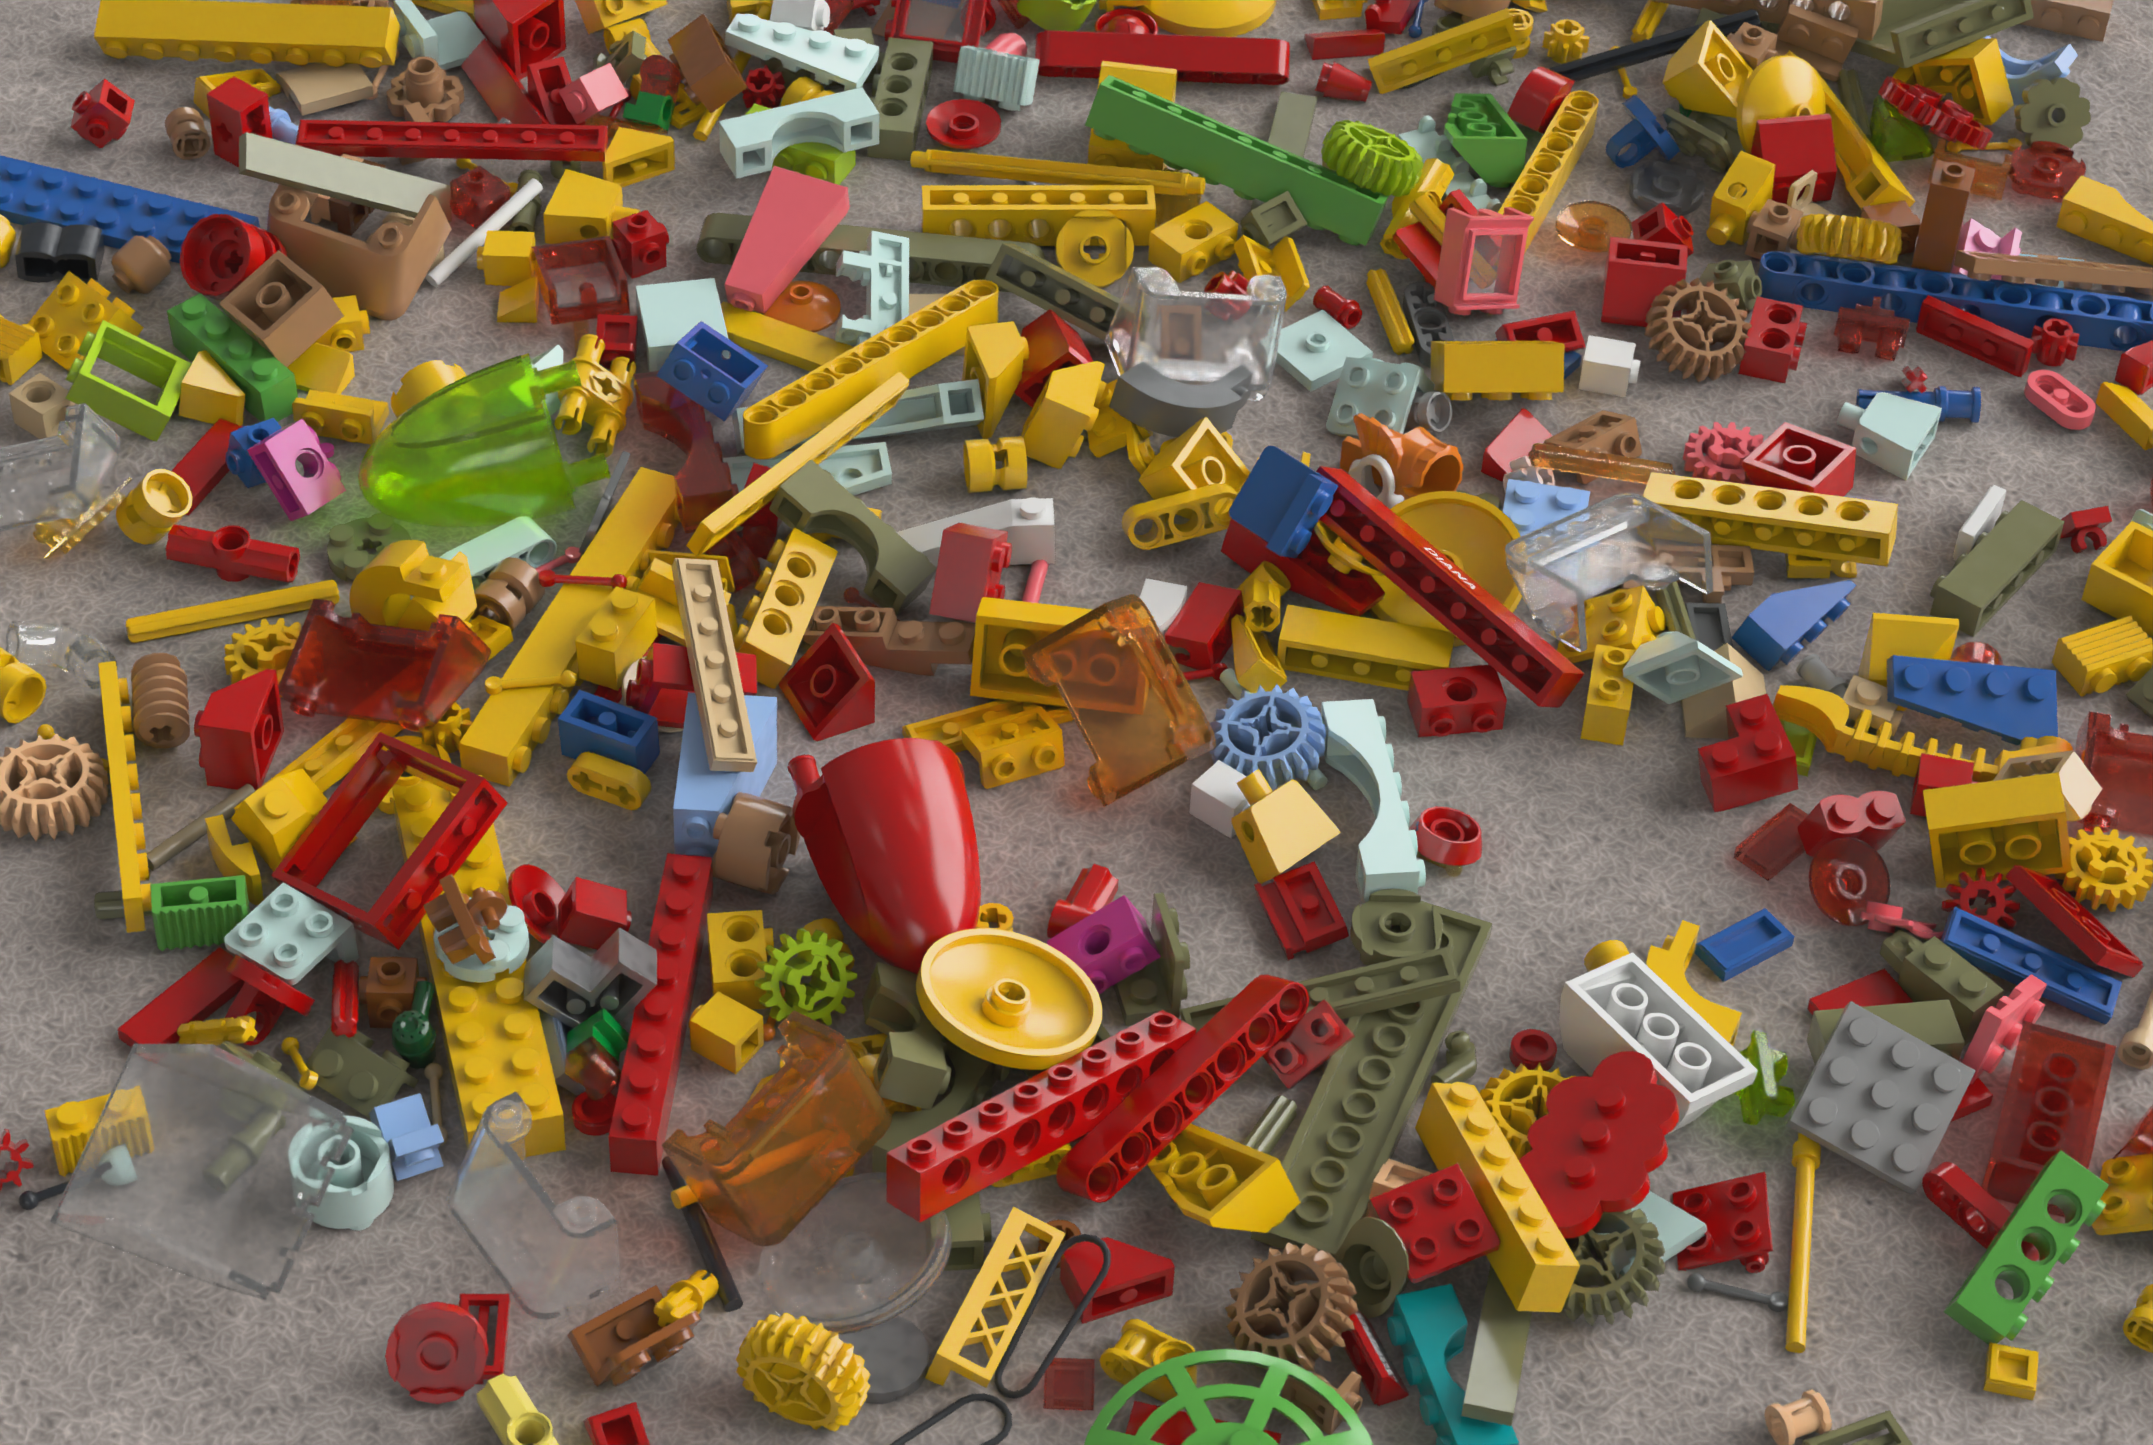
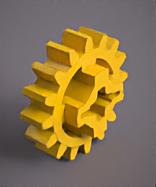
M265 618L261 619V627L255 628L250 624L244 625V635L240 633H233L231 635L232 644H225L224 647L226 656L224 657L226 675L231 677V684L265 669H274L277 672L279 695L283 697L284 689L290 688L296 693L299 692V682L311 683L313 681L312 672H317L320 669L318 641L313 640V632L311 630L302 632L301 623L295 622L288 627L285 626L284 618H279L276 624L269 625Z
M2094 827L2092 835H2088L2082 829L2078 830L2075 839L2069 837L2072 872L2055 874L2057 879L2064 880L2062 886L2067 891L2074 890L2077 892L2075 898L2079 902L2085 899L2090 900L2091 908L2097 910L2100 903L2106 904L2110 912H2115L2119 903L2128 910L2132 909L2135 900L2139 902L2145 900L2147 891H2150L2153 883V860L2145 859L2148 849L2146 847L2135 848L2133 846L2135 840L2133 836H2129L2124 840L2118 838L2119 833L2116 829H2113L2110 835H2104L2100 827Z

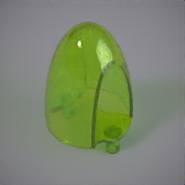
M526 353L478 370L443 387L413 405L393 420L375 438L365 452L357 477L363 498L373 508L394 519L418 525L450 528L503 525L517 517L525 516L531 519H538L577 509L573 492H576V487L606 478L609 479L611 474L604 452L569 464L567 460L563 461L545 399L547 394L582 385L575 360L573 359L569 362L538 371L537 367L533 365L530 354Z

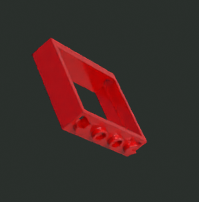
M379 732L271 876L280 885L284 882L352 922L355 929L399 950L426 914L423 905L438 897L443 891L439 880L451 873L453 876L456 874L508 803L484 777ZM383 746H385L388 750L385 751V750H382L381 748H382ZM404 771L456 794L369 912L316 888Z

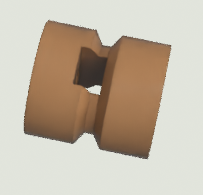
M508 557L501 560L489 574L486 581H483L474 591L477 608L471 619L473 620L478 615H482L509 626L511 632H513L523 621L526 614L531 612L545 594V587L539 583V573L527 562L518 558Z

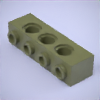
M889 38L886 52H879L878 74H874L872 84L873 97H869L879 112V144L868 147V157L903 161L911 160V154L916 148L933 71V42Z

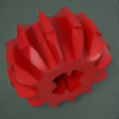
M1978 868L1975 881L1972 880L1968 873L1963 871L1958 876L1961 887L1956 884H1948L1945 891L1953 899L1943 901L1941 909L1945 912H1951L1954 907H1957L1999 927L2013 929L2016 921L2009 914L2018 912L2020 910V903L2006 900L2015 893L2016 888L2014 885H2007L2002 889L1998 887L2003 878L2002 873L1996 872L1990 882L1985 880V869ZM1978 897L1986 899L1984 905L1990 903L1992 906L1988 908L1984 916L1976 914V907L1972 910L1970 908Z

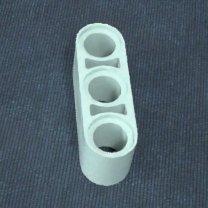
M520 516L446 552L439 558L451 560L459 551L466 555L475 591L483 581H486L489 574L501 560L508 557L518 558L527 562L533 568H537L553 560L557 553V544L529 516Z

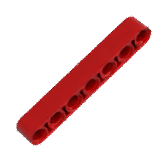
M1052 30L1037 33L1035 59H1039L1037 74L1044 77L1099 79L1102 61L1177 69L1176 81L1282 85L1289 81L1290 44L1285 40L1269 38Z
M1268 974L1256 977L1064 1155L1059 1162L1056 1172L1059 1187L1065 1192L1097 1203L1106 1202L1111 1199L1302 1019L1309 1005L1307 989L1298 982Z

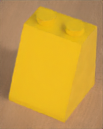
M1102 61L1098 88L1100 83L1111 75L1175 103L1177 69ZM1091 128L1088 164L1165 171L1166 164L1163 162L1164 159L1153 154H1138L1129 149V144L1118 139H1103L1094 133V129Z

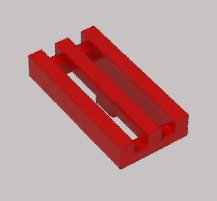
M460 1294L459 1307L470 1313V1306H479L478 1323L485 1331L486 1339L488 1338L490 1306H498L493 1365L485 1366L483 1376L476 1384H484V1380H490L503 1373L505 1374L510 1294Z

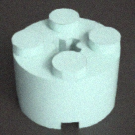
M355 1116L330 1118V1124L315 1129V1124L308 1127L294 1142L291 1151L293 1179L300 1213L305 1218L329 1228H349L359 1231L368 1228L374 1219L388 1207L394 1192L388 1142L382 1137L381 1130L375 1124Z

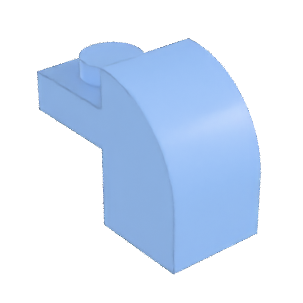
M421 1093L374 1107L369 1113L371 1122L381 1130L382 1137L388 1142L392 1173L395 1181L444 1166L438 1149L444 1140L439 1125L431 1126Z

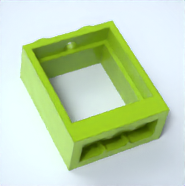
M103 320L96 334L87 332L77 352L84 356L83 360L75 358L65 380L72 383L65 399L152 441H158L171 418L181 394V383L192 363ZM98 357L161 388L155 405L90 374L96 358Z

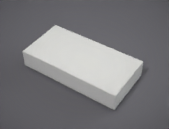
M1996 485L1988 489L1959 530L1952 557L1954 558L1953 560L1956 561L1962 553L1968 555L1978 537L1983 532L1989 533L1993 529L2001 514L2007 490Z

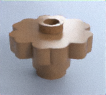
M417 57L408 63V68L391 80V89L386 92L387 105L391 109L393 116H405L406 121L405 105L420 102L431 122H434V120L446 122L460 113V104L464 102V87L457 76H446V71L438 66L435 59Z

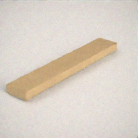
M675 558L672 565V573L710 771L754 772L757 759L717 560Z

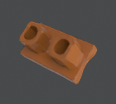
M452 873L440 879L439 881L444 893L423 906L431 923L438 932L457 922L459 924L456 928L438 937L441 948L448 959L454 965L476 954L484 965L496 958L482 926H486L489 930H494L500 926L499 920L507 911V904L503 895L497 891H486L485 888L479 887L473 891V897L470 899L467 894L461 893Z

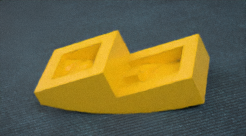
M223 814L205 818L209 848L218 869L224 877L245 875L248 900L254 905H259L264 900L260 872L251 842L232 846Z

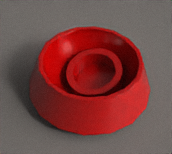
M1129 8L1108 11L1101 15L1094 25L1095 32L1157 34L1158 32L1157 23L1150 15Z
M1441 806L1427 808L1409 827V830L1416 831L1418 852L1434 862L1448 866H1465L1475 863L1482 856L1481 828L1478 822L1470 815L1460 810Z

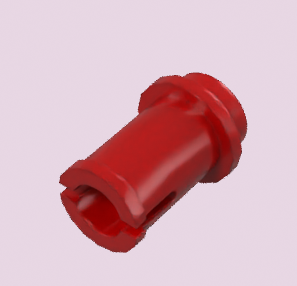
M1329 286L1321 287L1314 295L1313 305L1317 309L1327 312L1344 328H1354L1360 322L1362 310L1357 301L1345 299Z

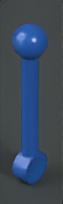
M1420 0L1416 7L1413 25L1408 29V33L1412 38H1418L1422 35L1420 23L1424 3L1428 0Z

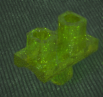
M1754 1030L1750 1035L1751 1042L1749 1046L1739 1053L1758 1072L1753 1084L1733 1093L1739 1096L1743 1123L1749 1125H1757L1765 1114L1784 1118L1795 1103L1793 1088L1776 1084V1082H1780L1787 1072L1788 1060L1786 1052L1770 1049L1767 1033Z

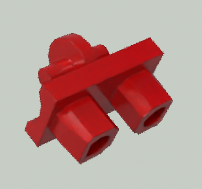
M1324 999L1263 1055V1058L1285 1086L1291 1089L1352 1040L1355 1035L1340 1019L1328 1001Z

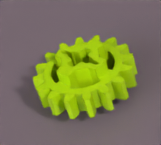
M798 928L796 940L785 933L781 934L780 941L782 946L779 949L770 945L765 948L771 956L770 961L757 963V967L765 971V978L754 981L755 986L767 992L760 997V1004L765 1007L773 1006L769 1016L778 1022L785 1018V1025L794 1030L797 1029L801 1022L803 1028L814 1031L816 1019L827 1026L831 1025L832 1018L830 1013L833 1010L842 1014L847 1011L841 1003L842 998L855 996V992L847 988V981L857 979V973L845 967L853 961L852 955L846 952L839 953L843 943L835 938L827 941L828 934L817 929L811 937L809 931ZM798 953V956H797V957H795V958H793L792 960L788 961L793 955H795V954ZM828 962H830L833 978L830 977L827 970ZM803 975H804V976H810V975H812V978H811V981H810L809 984H808V983H802V984H800V981H801V978H802ZM779 981L782 982L786 990L784 998L780 992ZM823 999L820 1003L814 1006V1004L817 1001Z

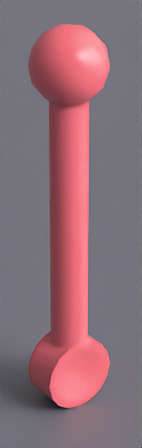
M568 547L565 550V555L535 568V570L540 573L543 570L555 569L565 563H577L581 558L579 548Z

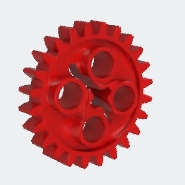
M1887 76L1878 91L1882 98L1888 100L1887 102L1897 106L1898 109L1896 111L1921 128L1929 125L1928 132L1950 142L1956 143V141H1960L1973 148L1985 150L1993 136V132L1989 131V128L1973 119L1975 116L1973 113L1964 109L1950 98L1946 99L1945 102L1941 101L1942 94L1920 84L1911 85Z

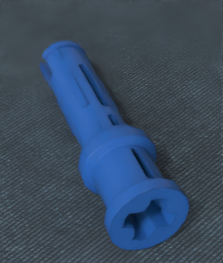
M1938 386V388H1934L1933 392H1923L1922 394L1919 391L1910 393L1908 391L1857 390L1856 405L1863 409H1867L1877 393L1884 392L1942 408L1939 422H1944L1946 418L1970 419L1972 423H1978L1980 418V387H1972L1971 391L1947 390L1945 386Z

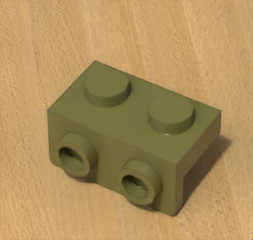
M330 1025L306 1062L307 1068L318 1074L316 1085L369 1119V1113L374 1107L392 1102L403 1083L413 1088L416 1086L419 1080L405 1072L410 1065L409 1062L387 1049L382 1056L370 1050L375 1041L359 1031L351 1038L344 1034L336 1037L331 1032Z

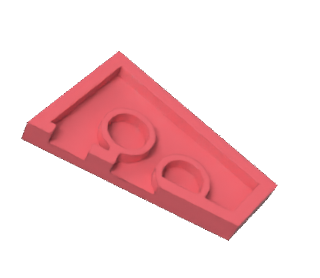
M2031 974L2013 989L2009 997L2004 995L1999 999L1996 1005L1997 1008L1990 1006L1985 1011L1961 1062L1976 1070L1970 1082L1971 1085L1984 1070L1990 1074L1995 1070L2005 1053L2004 1047L2011 1051L2016 1046L2024 1033V1024L2031 1028L2036 1023L2045 1007V1004L2039 1001L2047 986L2045 982Z

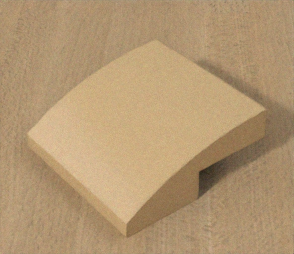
M312 63L276 73V79L289 101H294L302 116L373 97V85L358 63H345L340 67L330 66L326 63Z

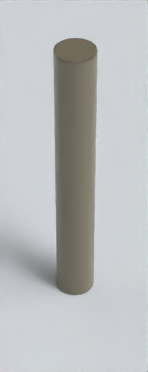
M245 784L147 853L148 868L152 871L156 870L207 834L205 818L222 814L224 820L230 818L235 814L234 807L254 793L255 789L251 785Z

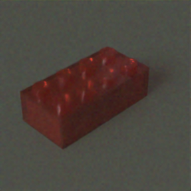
M2023 1021L2012 1057L1981 1187L1994 1198L2018 1204L2047 1161L2060 1150L2089 1170L2116 1046ZM2053 1204L2047 1205L2049 1214L2065 1218L2063 1211L2058 1206Z

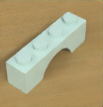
M861 87L719 121L720 153L735 178L738 179L772 170L776 155L784 148L797 143L819 142L831 145L842 152L879 144V112Z

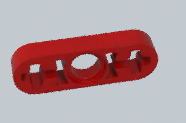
M1942 1162L1923 1176L1922 1186L1928 1199L1987 1249L2011 1215V1212L1963 1170L1951 1162ZM1978 1212L1982 1215V1217L1984 1218L1985 1222H1984V1221L1982 1220V1218L1979 1216ZM2022 1241L2021 1249L2023 1254L2028 1259L2037 1261L2039 1259L2037 1248L2029 1242Z

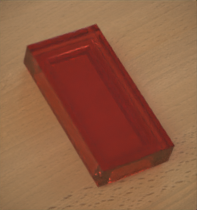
M1789 803L1736 846L1734 858L1767 881L1771 880L1805 851L1797 827L1808 814L1792 803Z

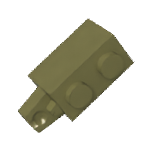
M1900 929L1882 942L1879 954L1899 974L1897 983L1913 1002L1949 999L1964 1039V1046L1971 1042L1985 1011L1990 1006L1997 1008L1996 1005L1999 999L2002 998L2004 990L1936 936L1922 943Z

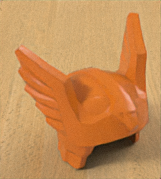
M1363 413L1353 417L1363 455L1375 454L1387 461L1394 474V493L1396 495H1402L1404 500L1429 492L1457 491L1458 485L1462 481L1463 463L1457 447L1441 442L1423 427H1416L1403 436L1397 437L1391 433L1386 425H1382L1374 417L1369 418Z

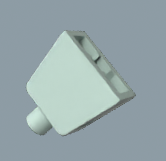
M1881 392L1875 395L1867 409L1846 402L1839 413L1837 424L1855 431L1852 446L1856 448V455L1901 479L1907 480L1935 438L1942 408Z

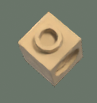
M38 373L9 393L14 423L47 444L79 424L75 403L65 399L68 390L41 373Z

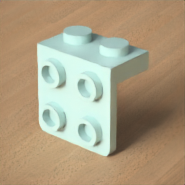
M393 0L394 13L401 26L399 39L413 58L430 57L437 61L441 69H450L460 66L485 38L464 11H457L425 20L411 0Z
M1346 356L1326 428L1335 435L1359 438L1353 417L1363 413L1369 418L1374 417L1382 425H1386L1389 430L1392 429L1403 434L1415 392L1418 391L1423 394L1433 392L1435 384L1424 373V369L1415 364H1395L1371 357L1361 359Z
M284 882L224 938L225 946L229 951L288 985L297 984L324 957L329 958L335 963L340 959L345 963L359 959L353 923Z

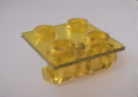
M130 477L127 478L105 499L100 496V489L95 483H80L73 492L60 501L59 505L54 506L44 518L35 524V530L33 531V536L39 543H47L52 548L44 558L49 559L59 549L66 555L87 533L96 528L126 498L121 491L132 479Z

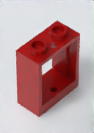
M653 643L646 658L639 659L635 680H629L626 705L632 706L634 710L656 717L658 726L684 729L688 692L695 693L687 647ZM735 652L743 693L748 696H756V655Z

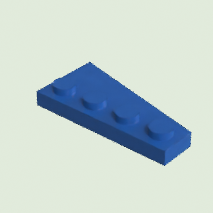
M1896 655L1887 659L1888 702L1938 719L1945 717L1962 723L1961 727L1976 732L1983 730L2001 736L2002 741L2017 746L2021 744L2024 737L2037 739L2043 736L2058 737L2056 670Z

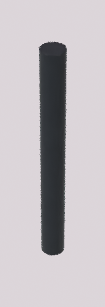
M670 1154L663 1158L661 1164L673 1191L691 1183L679 1155ZM697 1201L681 1208L709 1274L712 1273L718 1281V1295L725 1311L731 1312L740 1309L743 1306L742 1298L700 1202Z

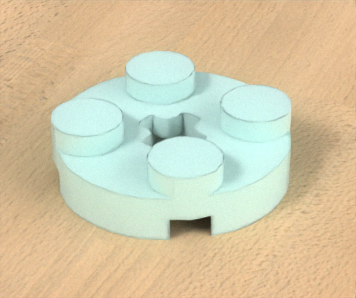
M507 905V911L499 920L500 926L498 928L489 930L486 926H482L486 936L492 939L488 941L496 957L484 965L476 954L453 965L442 950L438 937L459 926L458 922L441 932H438L435 928L434 946L437 958L439 957L444 963V969L450 975L468 982L481 983L495 980V973L503 972L508 968L509 974L523 964L529 951V935L523 911L516 906Z

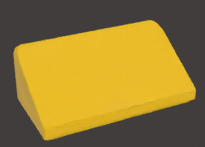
M316 342L287 367L294 373L297 389L307 392L312 389L341 394L355 376L354 361L351 353Z
M2110 382L2101 383L2096 404L2144 450L2153 448L2149 439L2153 438V411L2128 387Z

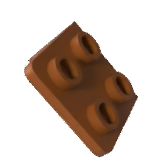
M657 1285L571 1330L567 1336L594 1384L598 1387L612 1380L616 1387L641 1372L640 1368L652 1360L651 1357L654 1356L657 1363H660L680 1352L684 1348L683 1344L695 1337L692 1329L702 1320L698 1312L694 1311L666 1327H661L658 1324L659 1317L653 1313L655 1305L664 1297Z

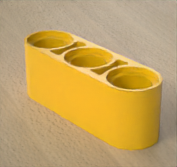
M1215 483L1136 504L1128 508L1124 513L1122 528L1130 542L1142 550H1150L1226 530L1231 519L1229 510L1223 514L1214 513V507L1218 500L1226 497L1232 498L1233 504L1238 494L1227 484ZM1183 508L1192 509L1191 519L1187 523L1179 525L1174 523L1175 514ZM1142 519L1152 520L1153 525L1148 533L1144 535L1134 534V527L1138 521Z

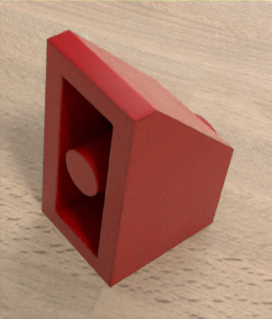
M1109 1237L1101 1238L1110 1250L1111 1265L1103 1282L1080 1316V1320L1084 1324L1172 1296L1175 1266L1172 1260ZM1092 1242L1077 1243L1067 1249L1061 1256L1060 1281L1075 1310L1100 1273L1104 1263L1103 1252L1099 1246Z

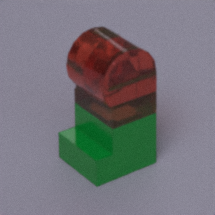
M652 55L647 57L640 67L642 83L636 105L626 103L622 117L636 126L668 132L679 91L681 74L676 65L666 57Z
M604 1008L567 1033L565 1074L573 1081L582 1084L585 1087L587 1096L593 1101L606 1096L618 1084L622 1073L619 1069L620 1053L627 1048L630 1035Z

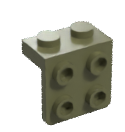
M1668 107L1662 114L1668 125L1666 129L1673 135L1680 151L1690 157H1693L1694 154L1705 159L1704 162L1718 173H1723L1725 170L1728 171L1740 151L1746 152L1739 138L1737 122L1729 117L1693 110L1687 118Z

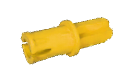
M698 1270L687 1280H679L671 1285L667 1291V1296L654 1307L653 1313L659 1317L658 1324L661 1327H666L694 1311L700 1314L704 1304L713 1299L718 1293L719 1285L716 1277L711 1273L705 1280H702L706 1276L707 1271Z

